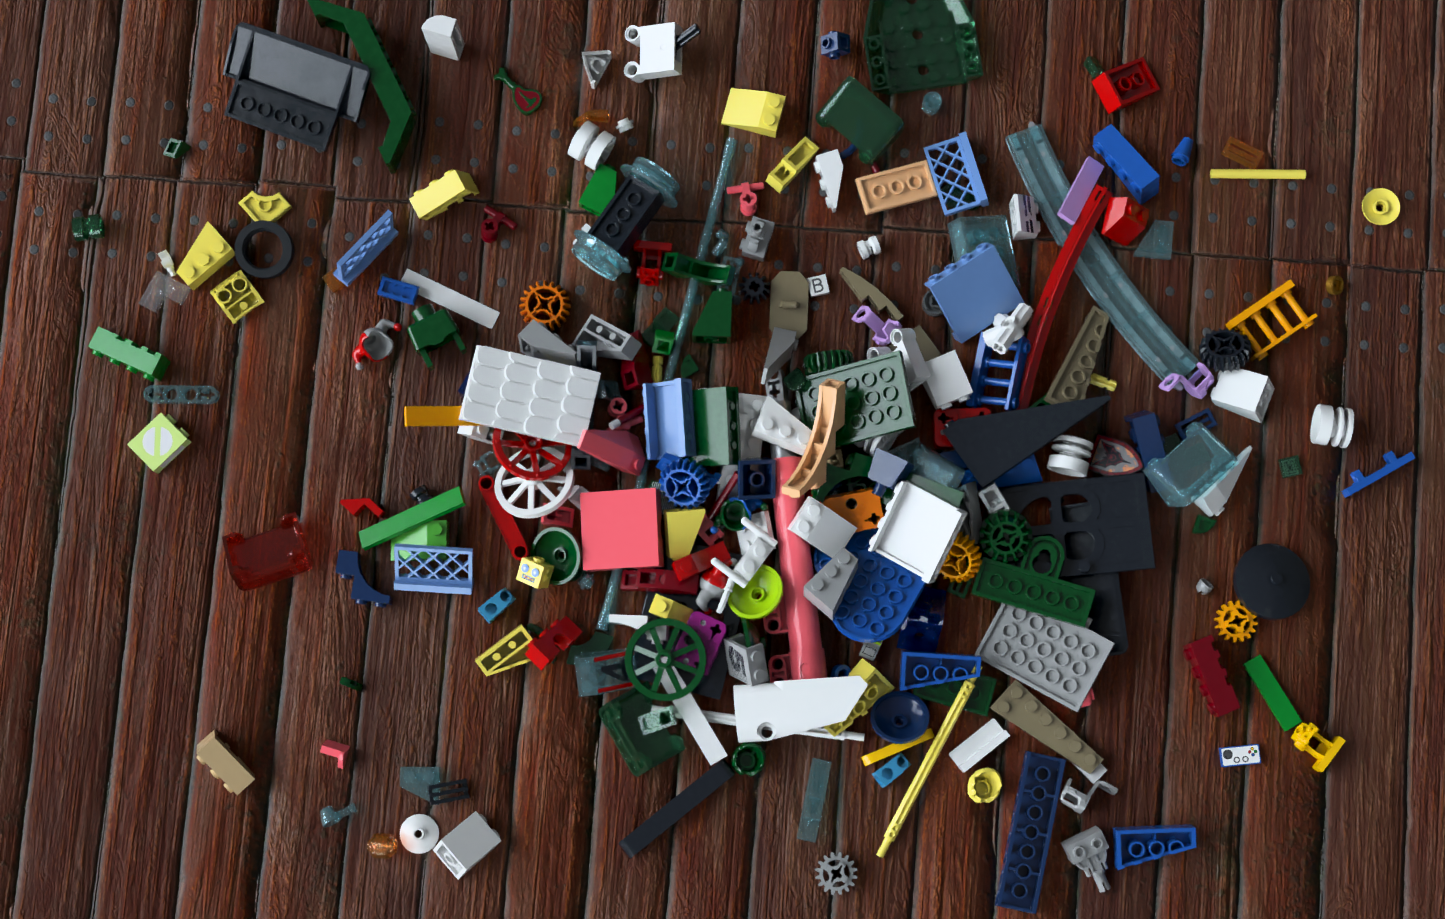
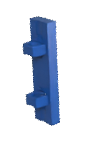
M1389 451L1383 455L1387 464L1369 476L1364 477L1359 469L1350 473L1354 483L1341 491L1343 496L1346 498L1412 461L1415 459L1414 454L1410 452L1397 458L1393 451Z

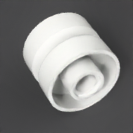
M587 120L575 133L568 149V155L578 161L586 156L584 164L596 171L599 164H604L615 145L616 137L607 131L599 134V127Z

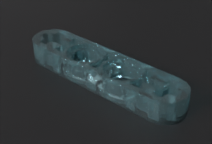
M150 385L143 392L145 400L153 404H214L220 397L218 390L213 386ZM152 390L156 393H162L163 400H161V396H154L152 399L148 394L152 393ZM170 390H176L177 396L173 400L167 398V393ZM189 390H195L196 397L192 400L186 398V393ZM199 390H201L202 394H209L211 390L215 395L209 400L208 397L201 396Z

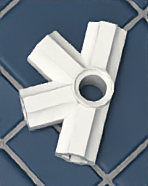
M1019 303L1011 316L1000 313L995 315L994 327L983 332L987 346L992 347L999 354H1005L1012 343L1024 335L1023 327L1033 312L1031 306Z

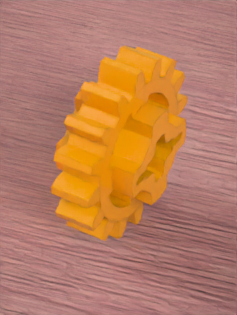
M1239 600L1235 602V605L1232 601H1229L1228 607L1225 604L1221 605L1223 611H1216L1219 617L1214 618V621L1219 624L1215 628H1220L1219 636L1225 634L1224 640L1231 638L1232 643H1235L1238 638L1240 642H1243L1244 637L1247 639L1251 638L1249 632H1256L1252 627L1258 625L1257 622L1253 621L1257 616L1252 615L1243 605H1240ZM1238 609L1244 612L1245 615L1239 613ZM1227 613L1228 617L1226 621H1224V616ZM1234 619H1243V621L1237 624H1229ZM1246 622H1248V626L1246 630H1244V625L1246 624ZM1226 628L1233 630L1234 634L1230 633Z

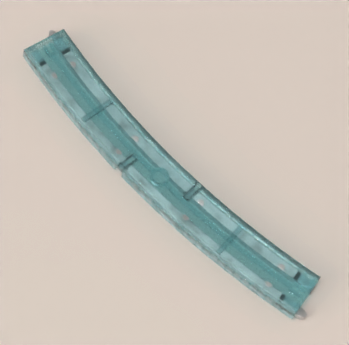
M1030 121L1027 129L1006 136L1005 141L1031 197H1034V203L1038 204V211L1058 246L1061 245L1063 247L1073 225L1059 217L1057 213L1071 186L1055 156L1042 124L1035 125L1034 122ZM1093 228L1077 260L1074 271L1102 311L1108 314L1112 324L1162 381L1172 373L1185 377L1200 361L1182 344L1150 307L1119 266L1096 229ZM1170 380L1166 385L1171 384L1173 380ZM1180 381L1173 387L1177 391L1183 390Z

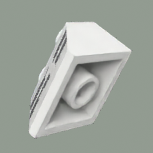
M1013 194L1009 203L1013 240L1035 239L1038 232H1040V222L1036 221L1038 204L1034 203V197Z

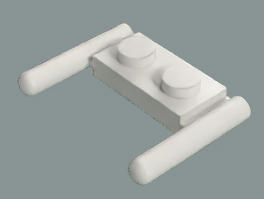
M743 517L741 523L758 537L753 541L733 570L716 557L711 560L712 565L742 588L746 587L778 543L777 540L747 517Z

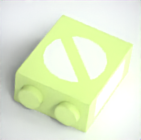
M163 413L156 416L127 444L157 474L191 443L187 438L190 435L182 427L178 429L174 425L176 420L168 414L166 416Z

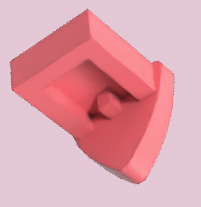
M327 739L322 744L320 752L337 757L338 768L344 769L350 746Z

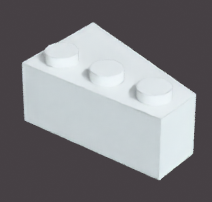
M768 395L751 436L803 456L812 431Z

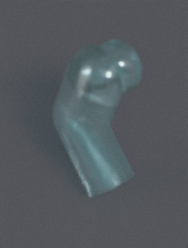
M719 229L716 233V237L720 240L711 252L717 257H720L725 250L729 239V233L723 229Z

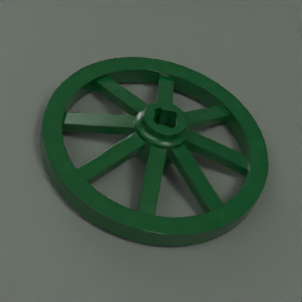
M662 618L644 624L632 635L626 648L625 668L631 683L643 695L654 700L673 701L685 697L700 684L706 671L707 653L701 637L691 626L676 619ZM664 625L675 626L664 650L655 627ZM681 629L688 633L695 642L680 650L671 652ZM649 630L657 648V653L636 645L639 639ZM698 649V669L678 662L675 659ZM636 651L654 658L655 661L634 671L633 652ZM663 656L668 657L666 663H663L661 660ZM673 666L696 674L691 683L684 689L680 686L672 669ZM658 667L650 690L640 682L637 676ZM664 669H666L676 690L675 693H657Z

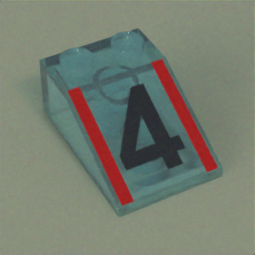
M626 648L576 654L574 662L579 697L600 695L634 687L625 668ZM635 651L633 652L634 671L637 670Z

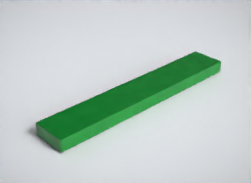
M458 486L359 531L362 549L366 551L465 506L466 502L462 488Z

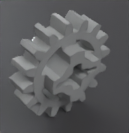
M831 852L830 858L824 855L825 861H818L821 867L815 868V871L819 872L815 879L821 880L818 886L824 885V892L830 889L831 895H834L835 891L842 895V889L849 892L847 886H854L855 884L852 882V879H857V876L853 875V872L857 871V868H852L854 861L848 862V855L842 858L841 852H838L837 856ZM840 860L837 865L831 866L828 864L830 861ZM846 865L849 869V877H847L844 873V868ZM840 867L839 873L841 876L835 877L832 880L833 874L831 871L833 869L837 870ZM823 870L828 872L829 878L826 882L823 877ZM842 881L845 883L842 886L833 887L835 882Z

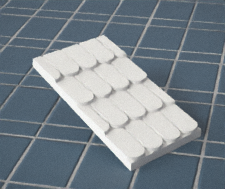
M477 345L458 420L578 446L583 430H588L601 373Z

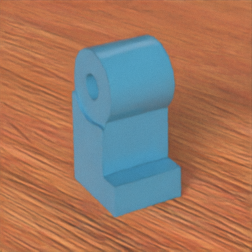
M505 587L478 608V612L491 624L516 598Z
M901 752L872 773V776L884 788L911 764Z

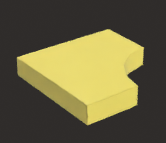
M252 191L239 202V205L254 221L264 220L275 223L292 208L279 192L273 196L264 197Z

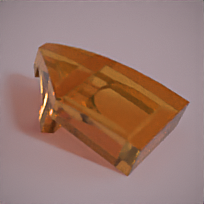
M608 110L587 111L573 121V127H581L587 120L608 122L609 112Z

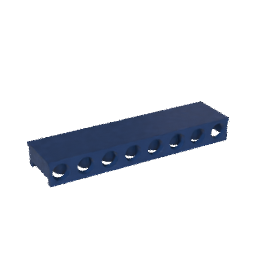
M1025 751L995 906L1036 914L1066 762L1065 759Z

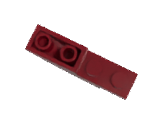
M647 568L623 570L620 589L622 591L660 592L661 594L698 595L700 575L696 574L679 582L675 572L672 570Z

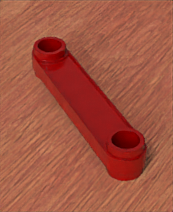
M489 475L482 476L478 481L479 489L512 556L517 561H521L522 557L516 556V550L518 548H525L526 553L523 557H529V548L512 514L504 510L496 497L495 480ZM485 480L492 481V485L488 489L482 487V483Z

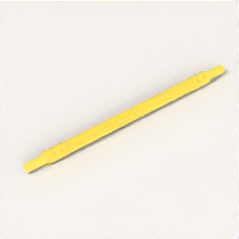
M977 677L965 680L961 686L957 697L884 834L885 838L876 854L877 856L883 858L891 842L895 841L899 830L971 695Z

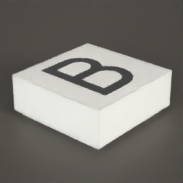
M825 274L807 278L811 298L830 293Z

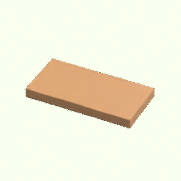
M927 160L855 179L866 215L938 196Z

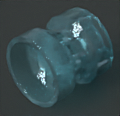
M928 92L923 98V111L928 115H934L939 112L942 104L941 96L937 92Z

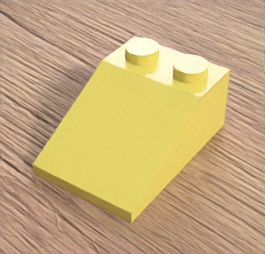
M731 88L721 124L776 138L786 96L767 91Z

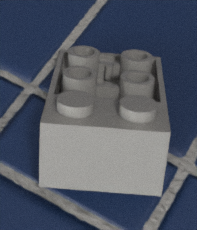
M533 319L518 334L520 350L526 356L577 367L576 349L570 344L566 345L558 334H552L548 331V328L542 322L538 323Z

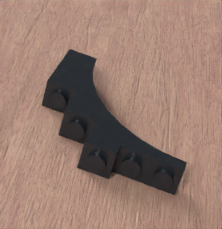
M577 340V367L598 372L597 341ZM596 397L588 430H594ZM572 446L571 469L591 470L592 456L578 449L577 446Z

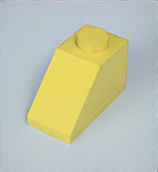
M658 594L655 595L649 609V613L660 618L676 619L686 624L690 615L694 612L693 609Z

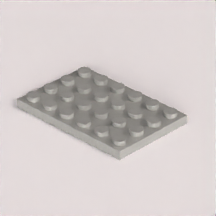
M1001 604L974 655H980L982 661L1068 708L1079 712L1115 643L1087 628L1084 629Z

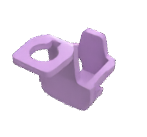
M862 305L851 318L857 323L865 322L876 333L872 339L877 345L886 346L891 342L890 334L892 330L902 328L898 321L889 318L884 323L872 312L869 306ZM863 311H865L866 314L864 316L859 317V315Z
M1198 362L1196 364L1198 370L1188 380L1183 375L1172 373L1158 387L1168 392L1180 381L1184 389L1191 396L1202 399L1207 394L1206 390L1213 384L1214 376L1203 363ZM1204 375L1206 378L1195 387V382ZM1170 380H1173L1171 384L1166 386Z

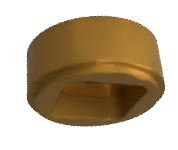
M1330 276L1326 281L1327 292L1331 295L1341 294L1344 289L1343 279L1340 276Z

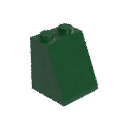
M718 288L717 291L712 292L692 331L693 343L731 344L732 291H728L726 288Z

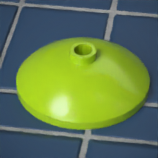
M762 564L745 588H742L735 582L733 592L730 593L727 600L731 610L739 617L748 620L766 617L777 608L782 599V579L773 568Z

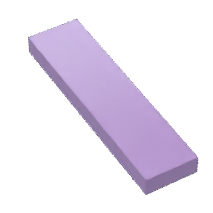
M1088 156L1057 213L1059 217L1071 225L1075 224L1104 168L1102 164L1092 157Z

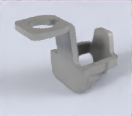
M1069 778L1064 785L1059 800L1064 805L1081 814L1097 787L1111 795H1115L1119 789L1098 780L1091 787L1087 795L1070 787L1073 779Z

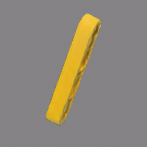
M929 728L919 739L911 743H893L861 758L864 765L867 766L935 736L932 729Z

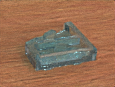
M400 767V787L429 801L427 786L440 783V767ZM440 788L432 789V793L440 792ZM439 796L433 797V799L439 800Z

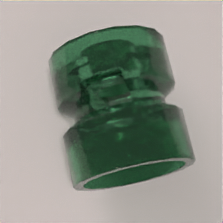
M101 214L88 215L87 219L84 216L72 218V231L75 240L79 242L89 240V237L92 239L104 238L105 227Z

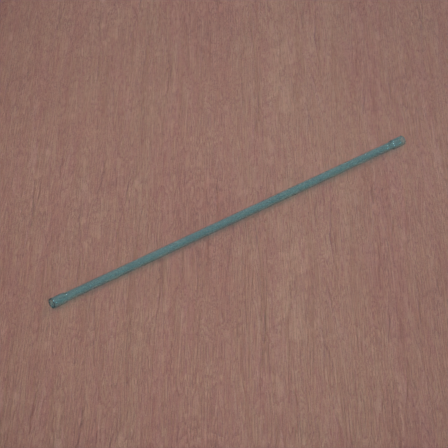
M734 138L726 139L721 166L696 259L705 261L730 164L738 141ZM691 278L663 382L673 381L699 284V282ZM646 446L644 450L646 459L640 476H637L634 489H644L652 460L647 459ZM623 568L612 570L605 600L596 626L598 630L606 632L608 630L609 614L612 611Z

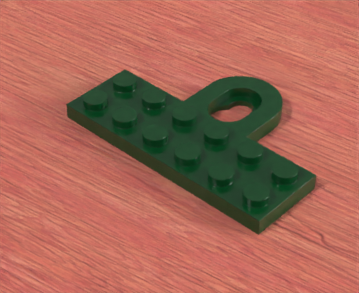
M1040 536L1033 539L1032 544L1026 548L1028 552L1023 557L1021 567L982 557L983 561L971 592L972 595L1085 629L1096 590L1059 579L1065 555L1064 549L1058 540L1050 536ZM1042 550H1048L1051 554V568L1047 573H1038L1033 569V560L1039 556Z

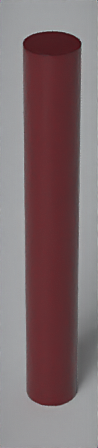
M738 471L734 472L708 513L707 517L714 520L721 506L738 482Z

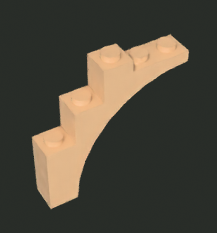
M827 378L819 385L817 411L808 445L796 470L782 486V494L789 495L792 498H800L809 489H818L826 482L827 460L835 454L836 431L845 424L844 381Z

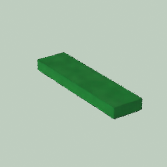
M1260 654L1242 664L1284 732L1302 722Z

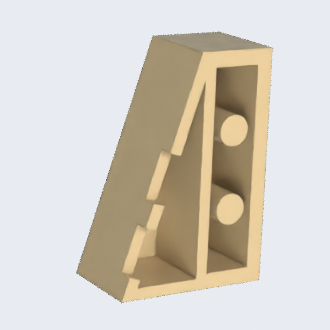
M214 729L197 744V759L203 765L207 764L211 768L210 772L216 779L221 778L225 782L224 787L230 793L234 792L238 795L255 780V775L229 749L230 746L227 743L224 744L217 737L218 733Z

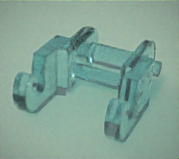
M492 450L480 456V460H475L472 465L473 467L476 466L479 470V477L485 476L486 473L491 474L502 466L498 464L490 468L485 458L489 454H493ZM482 462L487 467L485 471H483L482 467L480 466V463Z

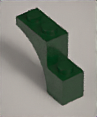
M665 253L661 271L676 278H691L704 285L732 286L736 267L705 262L680 253Z
M851 451V454H848L845 460L846 469L827 463L826 482L818 489L811 490L812 498L823 503L828 492L842 480L856 476L868 477L873 458Z

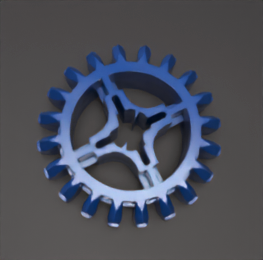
M679 458L677 461L672 460L664 467L660 474L659 483L662 484L660 490L665 491L663 497L667 496L669 498L668 503L673 501L674 507H677L679 504L681 510L686 506L688 509H692L693 506L698 507L704 503L706 497L710 494L711 484H709L711 477H706L707 471H702V465L697 466L696 460L690 463L689 458H686L684 461L682 458Z

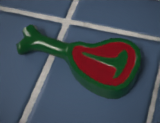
M500 67L499 73L494 75V80L503 81L512 90L513 101L517 109L526 116L536 112L543 102L542 95L537 90L524 89L517 85L507 75L506 68Z

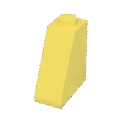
M702 506L693 507L692 509L685 507L682 510L681 508L663 510L666 555L672 558L673 561L690 555L705 515V508Z

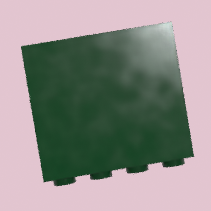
M725 386L692 390L696 456L683 457L682 459L689 458L690 463L696 460V465H702V467L738 465V460H741L738 387Z

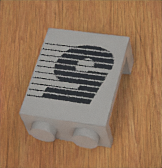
M741 633L723 639L730 676L750 686L769 681L762 643L747 648L744 635Z

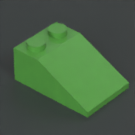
M432 520L392 538L391 561H395V543L449 547V522L447 520ZM399 550V554L404 559L411 555L406 550ZM420 552L418 554L424 561L430 557L427 552ZM446 553L437 555L442 561H446L449 558Z

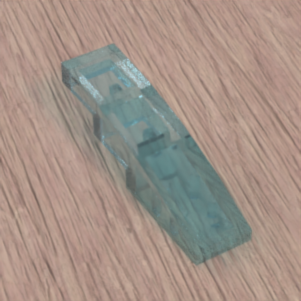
M812 758L796 839L816 843L832 762Z

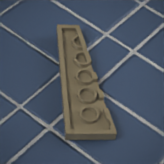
M1095 306L1091 308L1044 401L1050 404L1085 399L1087 387L1091 380L1090 377L1096 364V357L1110 315Z

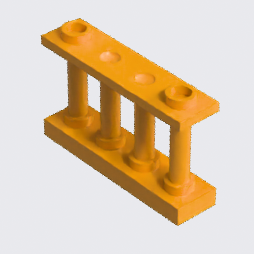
M1291 279L1225 324L1229 330L1235 327L1236 330L1242 331L1243 335H1247L1251 347L1256 353L1250 358L1251 361L1255 359L1262 360L1269 355L1267 351L1300 328L1304 327V329H1307L1314 324L1313 319L1317 317V314L1315 313L1309 318L1291 294L1292 291L1290 289L1295 286ZM1280 296L1282 299H1286L1302 321V323L1294 328L1276 305L1277 302L1275 300ZM1262 308L1270 309L1287 333L1277 338L1260 315ZM1249 317L1256 321L1271 342V344L1263 349L1245 326V320Z

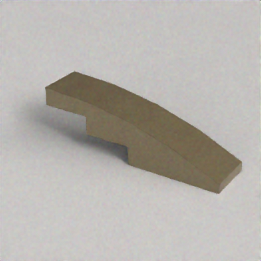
M844 267L840 269L839 274L861 303L868 299L878 313L886 310L892 320L898 322L903 320L904 316L875 286Z

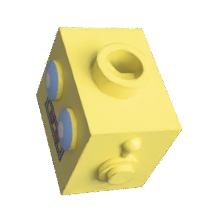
M539 556L522 557L516 580L537 589L548 588L554 566L544 562L545 559Z

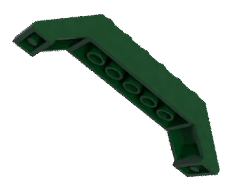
M307 0L320 27L326 26L348 34L362 63L370 69V79L391 121L383 145L378 147L390 173H395L416 125L414 116H417L371 18L367 19L362 12L322 0Z

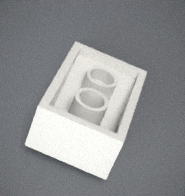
M808 496L787 529L833 558L843 547L845 548L857 527L816 499Z

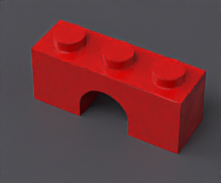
M567 616L562 620L556 619L551 624L550 630L546 628L539 635V639L535 637L527 645L529 649L525 655L540 670H543L559 654L560 650L556 645L562 651H565L583 632Z

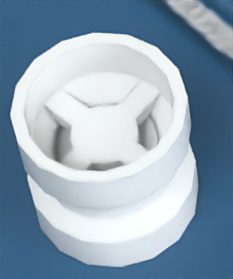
M875 235L869 237L866 241L861 240L857 242V247L863 260L869 258L872 254L877 255L881 253V248Z

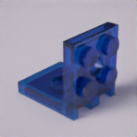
M924 587L900 629L896 648L910 651L936 652L944 621L946 591ZM916 633H922V634H924V636L919 637V636H916L915 634H916Z

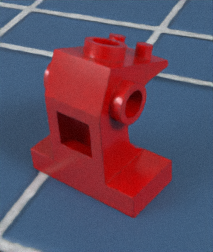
M637 240L634 244V251L643 252L641 267L637 266L636 278H640V284L659 286V280H663L664 272L661 271L662 254L672 253V243ZM646 260L657 261V267L655 269L646 268Z

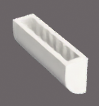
M436 15L427 19L421 29L430 52L459 61L465 43L457 19L443 15Z

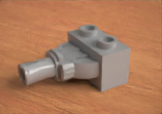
M753 216L752 221L747 222L745 228L747 236L746 239L742 238L739 247L742 250V256L761 262L764 261L775 222Z
M1093 826L1061 842L1068 860L1083 870L1087 877L1093 876L1100 893L1105 892V888L1107 890L1111 888L1104 874V869H1108L1106 849L1109 846L1101 829Z

